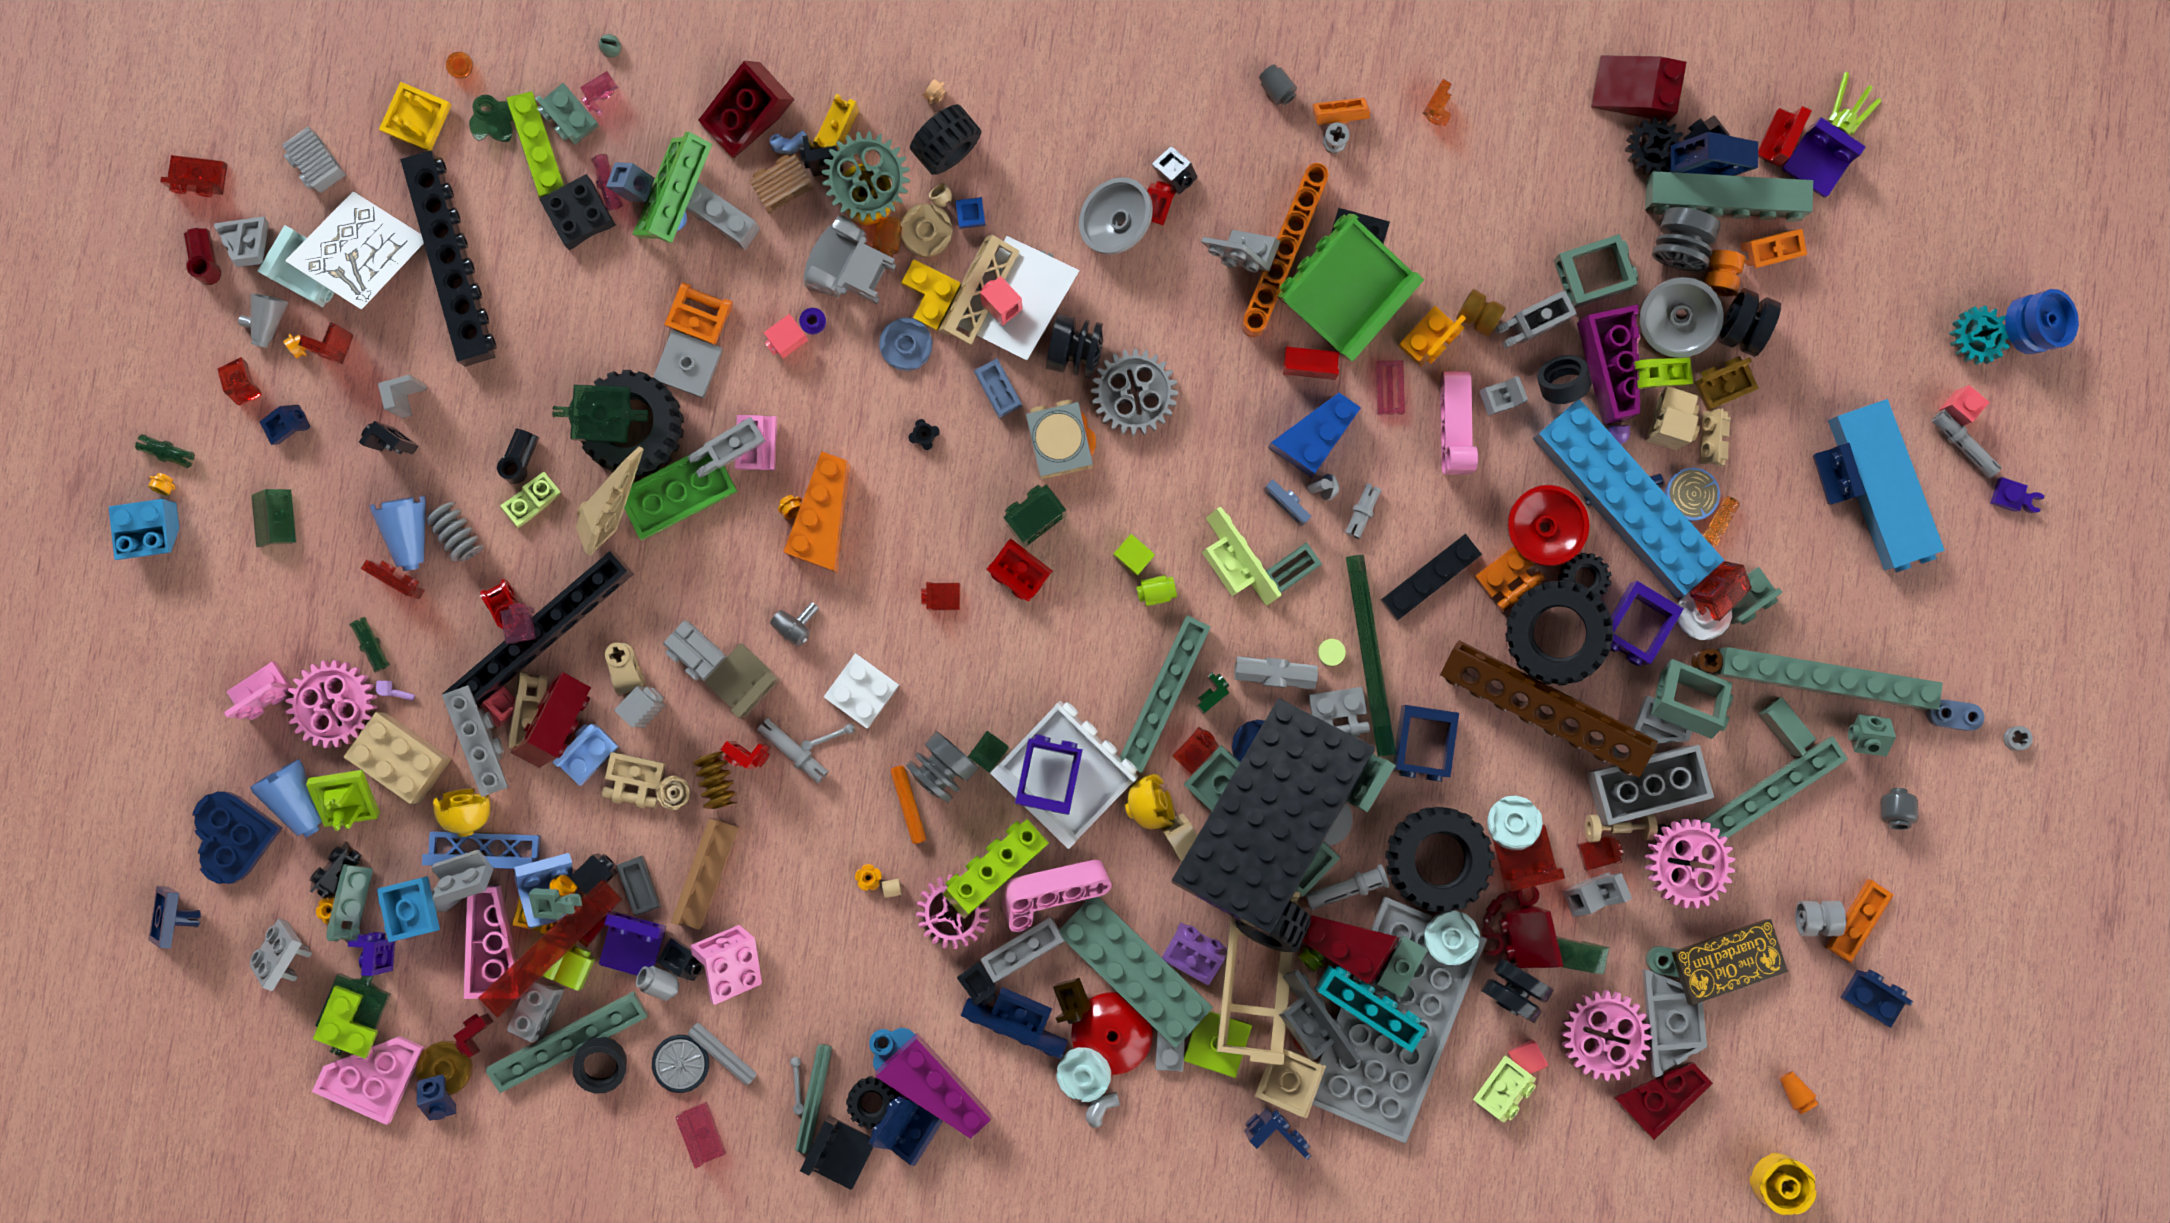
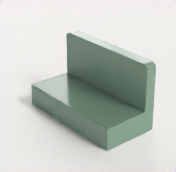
M1782 697L1776 698L1758 713L1791 756H1803L1806 753L1805 748L1816 740Z

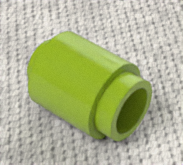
M1166 575L1140 580L1141 586L1136 587L1139 602H1145V606L1170 602L1171 598L1177 597L1173 576L1166 577Z

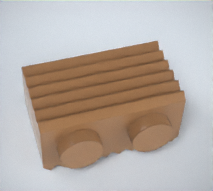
M789 155L782 156L776 161V166L769 170L766 168L758 170L753 174V179L749 181L768 214L814 188L812 181L796 155L791 157Z

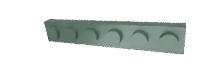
M1186 615L1120 755L1123 761L1128 759L1140 773L1143 772L1211 628V626Z
M1833 736L1828 737L1806 751L1803 756L1797 757L1700 820V823H1710V830L1712 828L1720 830L1717 837L1723 836L1728 838L1848 760L1835 738Z
M635 991L491 1064L487 1067L486 1073L499 1093H502L575 1055L578 1048L586 1041L600 1037L608 1038L647 1018L648 1012Z

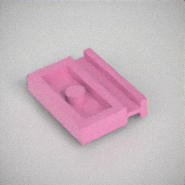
M737 415L736 425L751 417L766 442L735 459V469L775 471L777 417Z

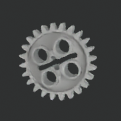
M1134 348L1132 356H1129L1127 351L1123 350V358H1119L1114 353L1113 363L1104 360L1106 370L1097 369V373L1101 378H1093V383L1099 386V388L1091 389V394L1098 396V398L1092 400V404L1101 406L1096 411V414H1105L1103 424L1110 420L1113 422L1112 431L1120 426L1122 435L1125 434L1127 429H1131L1132 436H1135L1137 429H1140L1142 434L1146 435V427L1149 426L1155 432L1157 429L1156 422L1162 425L1166 422L1163 415L1172 416L1168 406L1176 407L1177 402L1170 399V397L1178 395V391L1171 389V387L1177 384V380L1168 379L1173 374V370L1164 371L1167 362L1164 361L1158 365L1156 363L1157 354L1149 359L1148 350H1145L1142 356H1138L1137 348ZM1128 370L1132 371L1136 391H1141L1138 395V401L1142 415L1137 414L1133 394H1128L1131 390V384L1127 375ZM1140 371H1148L1152 379L1148 382H1141L1138 380L1137 374ZM1115 377H1121L1125 380L1126 385L1121 389H1117L1112 386L1111 380ZM1148 396H1152L1157 399L1158 405L1154 408H1148L1144 405L1143 400ZM1129 403L1132 411L1127 415L1121 414L1117 409L1119 404Z

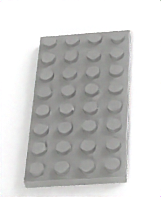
M1384 896L1371 930L1397 937H1402L1403 935L1426 948L1424 932L1427 923L1433 916ZM1480 936L1477 952L1469 961L1461 965H1447L1438 962L1427 950L1402 998L1377 984L1392 955L1391 953L1374 982L1369 985L1375 988L1373 994L1380 999L1386 995L1399 1005L1396 1009L1403 1014H1406L1409 1010L1422 1020L1419 1024L1427 1029L1411 1053L1344 1008L1339 1007L1335 1020L1340 1024L1341 1031L1346 1039L1357 1048V1054L1361 1061L1356 1065L1345 1066L1332 1046L1323 1052L1318 1062L1326 1065L1312 1105L1406 1144L1485 945L1486 938ZM1352 975L1351 980L1359 984L1361 979Z

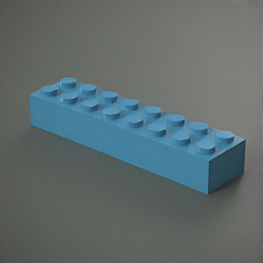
M1580 399L1572 403L1532 438L1580 493L1588 498L1597 512L1675 598L1685 596L1724 561L1720 554Z

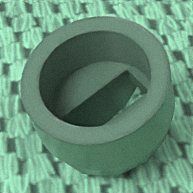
M605 34L599 41V48L606 57H616L621 52L622 46L616 36ZM605 42H612V43H616V44H615V46H613V45L604 44V43H605Z

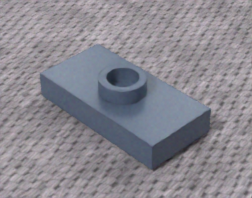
M997 358L974 370L999 419L1022 407L1020 399Z
M1273 479L1264 488V491L1300 526H1303L1312 517L1299 504L1300 499L1291 490L1286 492Z

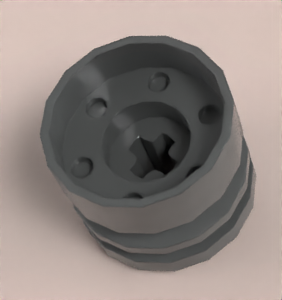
M1684 207L1668 208L1664 212L1660 225V231L1663 235H1659L1656 238V246L1652 252L1653 258L1661 264L1679 270L1696 272L1706 270L1710 262L1709 257L1713 252L1709 245L1716 242L1720 221L1714 216L1696 209Z
M936 731L925 743V746L932 755L928 758L917 752L915 756L923 765L919 767L914 762L909 761L906 767L923 788L933 796L949 803L953 797L945 788L949 786L955 792H958L960 788L953 780L957 775L961 779L968 781L979 767L953 743Z

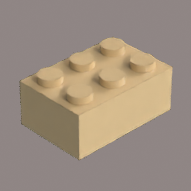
M375 712L344 756L348 761L409 804L422 802L452 760L388 713Z

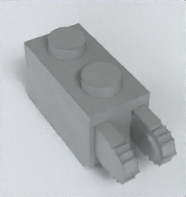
M1563 290L1520 311L1511 320L1497 326L1495 330L1499 334L1514 327L1517 335L1506 339L1502 343L1504 348H1508L1519 342L1524 343L1569 321L1577 313L1566 291Z

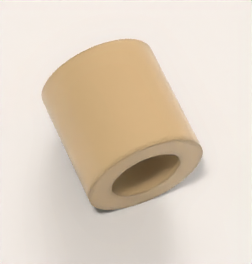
M899 878L882 882L885 898L902 895Z

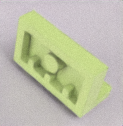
M1504 1056L1473 1100L1505 1123L1507 1119L1512 1120L1520 1109L1517 1105L1522 1098H1528L1534 1091L1536 1078L1510 1058Z

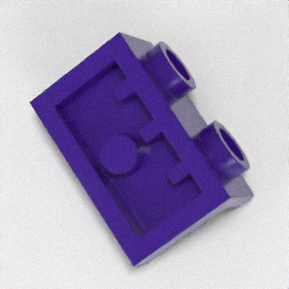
M369 932V934H359L358 939L348 941V947H363V952H361L359 957V967L362 968L361 976H375L393 971L395 941L388 942L386 933Z

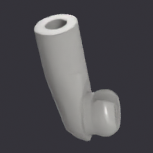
M1117 1092L1091 1101L1086 1111V1121L1092 1128L1100 1127L1103 1123L1102 1118L1106 1109L1120 1106Z

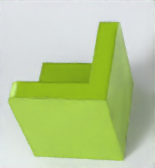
M1130 534L1114 552L1113 557L1138 577L1155 554L1134 535Z

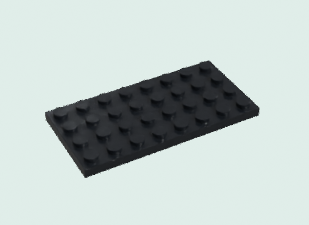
M1278 698L1172 878V884L1260 932L1271 936L1373 755L1375 747Z

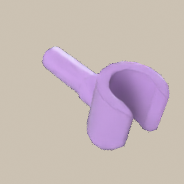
M392 681L376 682L377 694L414 701V694L392 690Z

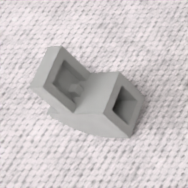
M1609 872L1601 874L1562 891L1573 917L1592 914L1604 906L1624 903L1632 899L1622 873L1611 875Z

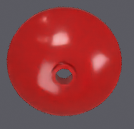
M1541 485L1523 493L1513 504L1507 524L1510 540L1517 552L1528 561L1543 566L1559 565L1574 558L1584 547L1590 527L1588 513L1581 500L1571 491L1556 485ZM1541 523L1548 525L1547 532H1543L1540 529Z
M1105 992L1088 999L1091 1009L1083 1014L1082 1020L1072 1024L1071 1038L1074 1049L1079 1047L1090 1048L1099 1052L1107 1060L1111 1069V1075H1119L1133 1070L1141 1064L1151 1048L1153 1040L1152 1025L1118 992ZM1110 1031H1115L1118 1037L1116 1040L1111 1041L1107 1038V1034Z

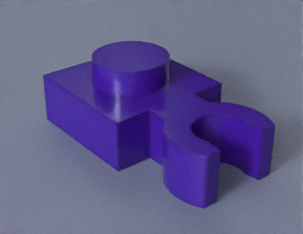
M2001 477L1997 479L1990 504L2014 512L2021 511V507H2023L2026 512L2033 514L2040 512L2041 509L2032 505V499L2042 500L2044 495L2039 492L2028 494L2026 493L2028 485Z

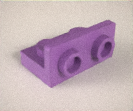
M1181 922L1162 958L1167 963L1209 986L1224 962L1227 948L1220 941L1210 939L1200 933L1195 927Z

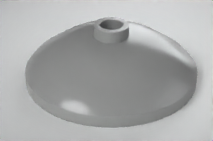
M1125 177L1110 179L1096 187L1085 200L1079 216V230L1084 242L1094 251L1106 255L1122 253L1133 247L1144 236L1152 219L1153 205L1148 191L1136 180Z
M1686 277L1667 280L1656 286L1643 302L1640 312V326L1644 338L1655 350L1667 356L1682 358L1699 354L1710 347L1720 334L1724 315L1722 303L1715 291L1702 281ZM1681 309L1687 312L1684 317H1678L1676 313Z

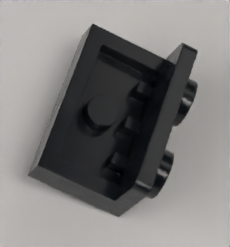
M808 135L802 136L803 145H799L801 160L804 161L805 169L810 168L813 177L820 175L829 177L822 174V170L830 169V166L825 164L824 160H833L834 157L829 153V150L832 149L838 152L837 145L813 149ZM843 164L840 167V172L844 171Z

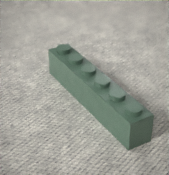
M1653 171L1646 179L1645 210H1654V214H1664L1668 208L1684 207L1706 212L1714 217H1721L1723 214L1733 215V218L1736 219L1759 216L1760 220H1774L1776 217L1786 218V221L1798 222L1802 221L1803 218L1812 212L1813 180Z

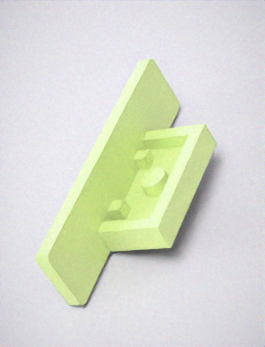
M1221 507L1217 508L1206 517V520L1220 540L1206 548L1202 554L1231 596H1234L1251 584L1266 606L1281 596L1276 583L1264 570L1261 561L1255 557L1245 538L1235 528L1230 516Z

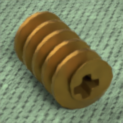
M722 751L700 756L699 759L693 762V766L702 767L695 774L696 777L705 778L698 783V786L707 788L701 794V798L710 799L703 805L706 809L713 810L738 803L730 801V798L736 795V791L727 790L734 783L731 780L724 779L731 774V771L722 769L728 763L725 759H719V756L724 754Z

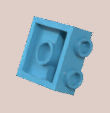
M428 876L377 889L388 942L440 930Z

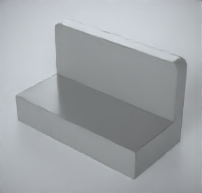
M411 375L378 383L384 409L400 418L412 416L407 395L427 390L425 383Z

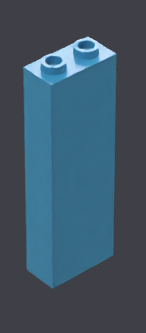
M1888 399L1828 420L1837 446L1850 443L1865 491V495L1857 497L1883 569L1894 568L1895 573L1911 568L1910 562L1919 560L1920 564L1937 559L1935 554L1945 551Z

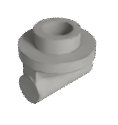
M1326 474L1323 479L1308 484L1307 489L1312 494L1321 492L1322 499L1330 501L1337 495L1339 483L1335 475Z

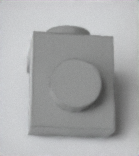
M1519 376L1479 391L1488 416L1512 409L1528 400Z

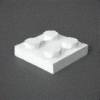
M855 653L824 695V698L868 729L900 685Z

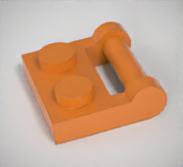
M682 282L664 325L678 332L716 345L725 321L732 310L733 301L726 298L724 300L695 290L691 288L690 284ZM689 298L719 311L717 316H714L684 303Z

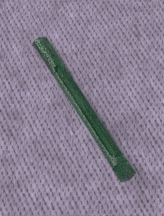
M1364 555L1346 557L1377 756L1394 755L1396 750Z

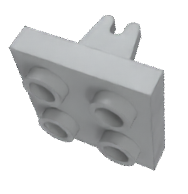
M278 918L274 926L267 930L265 941L260 949L253 953L249 966L262 988L273 991L280 978L291 981L297 979L298 976L294 974L295 971L287 968L295 954L310 958L313 952L309 950V947L302 944L289 922Z

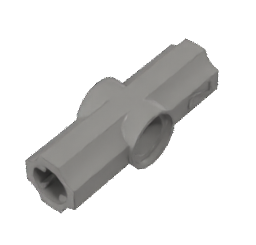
M1243 656L1236 657L1234 680L1258 682L1272 687L1316 688L1318 666L1289 663V660L1265 658L1263 660Z

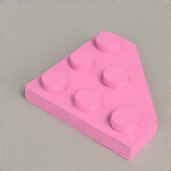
M399 1036L373 1046L367 1058L353 1054L323 1066L312 1092L388 1125L392 1121L416 1068L419 1056L425 1047Z

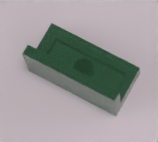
M264 489L252 494L256 547H265L270 544L296 543L291 489Z

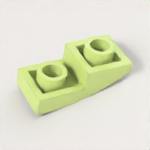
M543 472L522 486V491L500 505V508L518 529L561 494V491Z

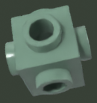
M1858 714L1854 724H1851L1848 729V739L1852 742L1854 752L1887 757L1896 739L1890 718Z

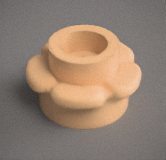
M934 79L927 87L923 97L928 100V104L933 102L938 104L946 94V90L943 89L944 82L940 83Z

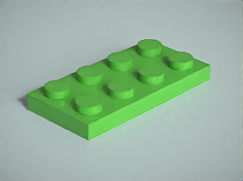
M708 454L700 461L690 463L688 455L633 483L624 509L639 539L643 541L737 493L738 491L726 467L717 468L708 475L698 477L696 471L713 461V459Z

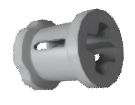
M1336 122L1327 128L1326 134L1323 137V145L1326 151L1336 154L1345 148L1350 134L1346 125ZM1334 134L1339 136L1338 142L1333 141Z

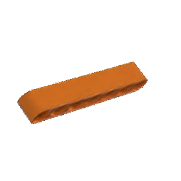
M1312 163L1305 170L1278 234L1279 246L1286 245L1292 251L1290 255H1282L1277 250L1270 270L1276 269L1280 271L1282 278L1274 280L1270 278L1268 271L1263 270L1246 310L1241 326L1243 332L1249 337H1258L1265 330L1278 299L1277 295L1281 292L1279 288L1287 278L1324 190L1329 172L1322 163ZM1316 173L1320 175L1322 181L1319 183L1312 182L1309 175ZM1306 197L1310 199L1312 205L1304 207L1299 203L1298 199ZM1296 221L1300 223L1302 229L1300 231H1293L1288 223ZM1266 293L1271 297L1272 302L1263 304L1258 300V295ZM1252 317L1258 318L1261 322V327L1252 328L1247 320Z

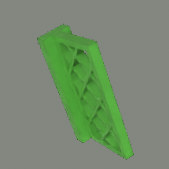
M685 132L683 137L671 139L652 185L651 193L645 202L632 235L638 238L661 239L667 243L673 242L712 147L710 142L691 132Z

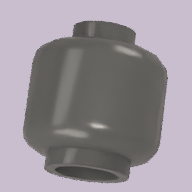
M1893 788L1890 790V793L1882 796L1880 800L1881 820L1888 824L1889 828L1896 830L1910 829L1911 825L1918 821V799L1915 795L1908 793L1907 789Z

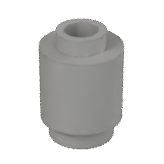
M645 966L638 973L636 986L643 993L667 1001L677 994L679 982L675 974L654 966Z

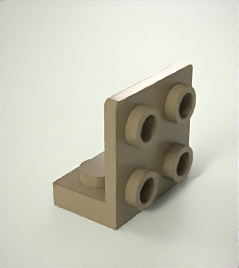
M740 643L705 680V684L732 708L731 711L738 718L744 719L779 682L780 678L744 644Z

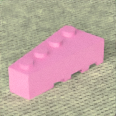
M487 885L486 891L467 897L464 999H521L524 988L501 885Z

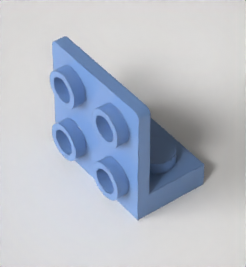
M569 853L514 867L515 882L528 928H536L583 914L581 905L574 906V914H563L559 919L534 918L529 899V893L534 888L550 889L549 884L554 878H558L560 875L568 877L572 875V860Z

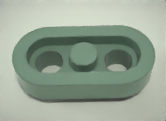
M1655 946L1647 952L1645 958L1646 965L1651 971L1662 975L1679 977L1671 953L1677 949ZM1660 956H1665L1666 958L1664 965H1659L1658 963Z

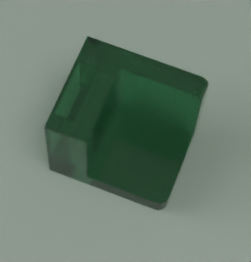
M986 731L968 757L991 773L1009 746L989 731Z

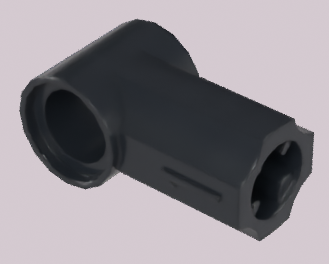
M516 428L504 457L497 463L498 474L511 484H518L524 481L527 477V466L539 437ZM512 464H517V472L514 475L508 476V467Z

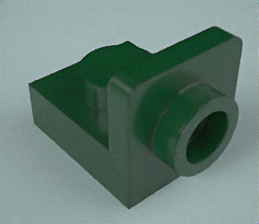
M1211 672L1207 676L1216 687V690L1213 692L1209 688L1198 697L1201 703L1197 705V708L1202 714H1205L1229 694V691L1226 689L1229 687V684L1220 673L1215 676Z

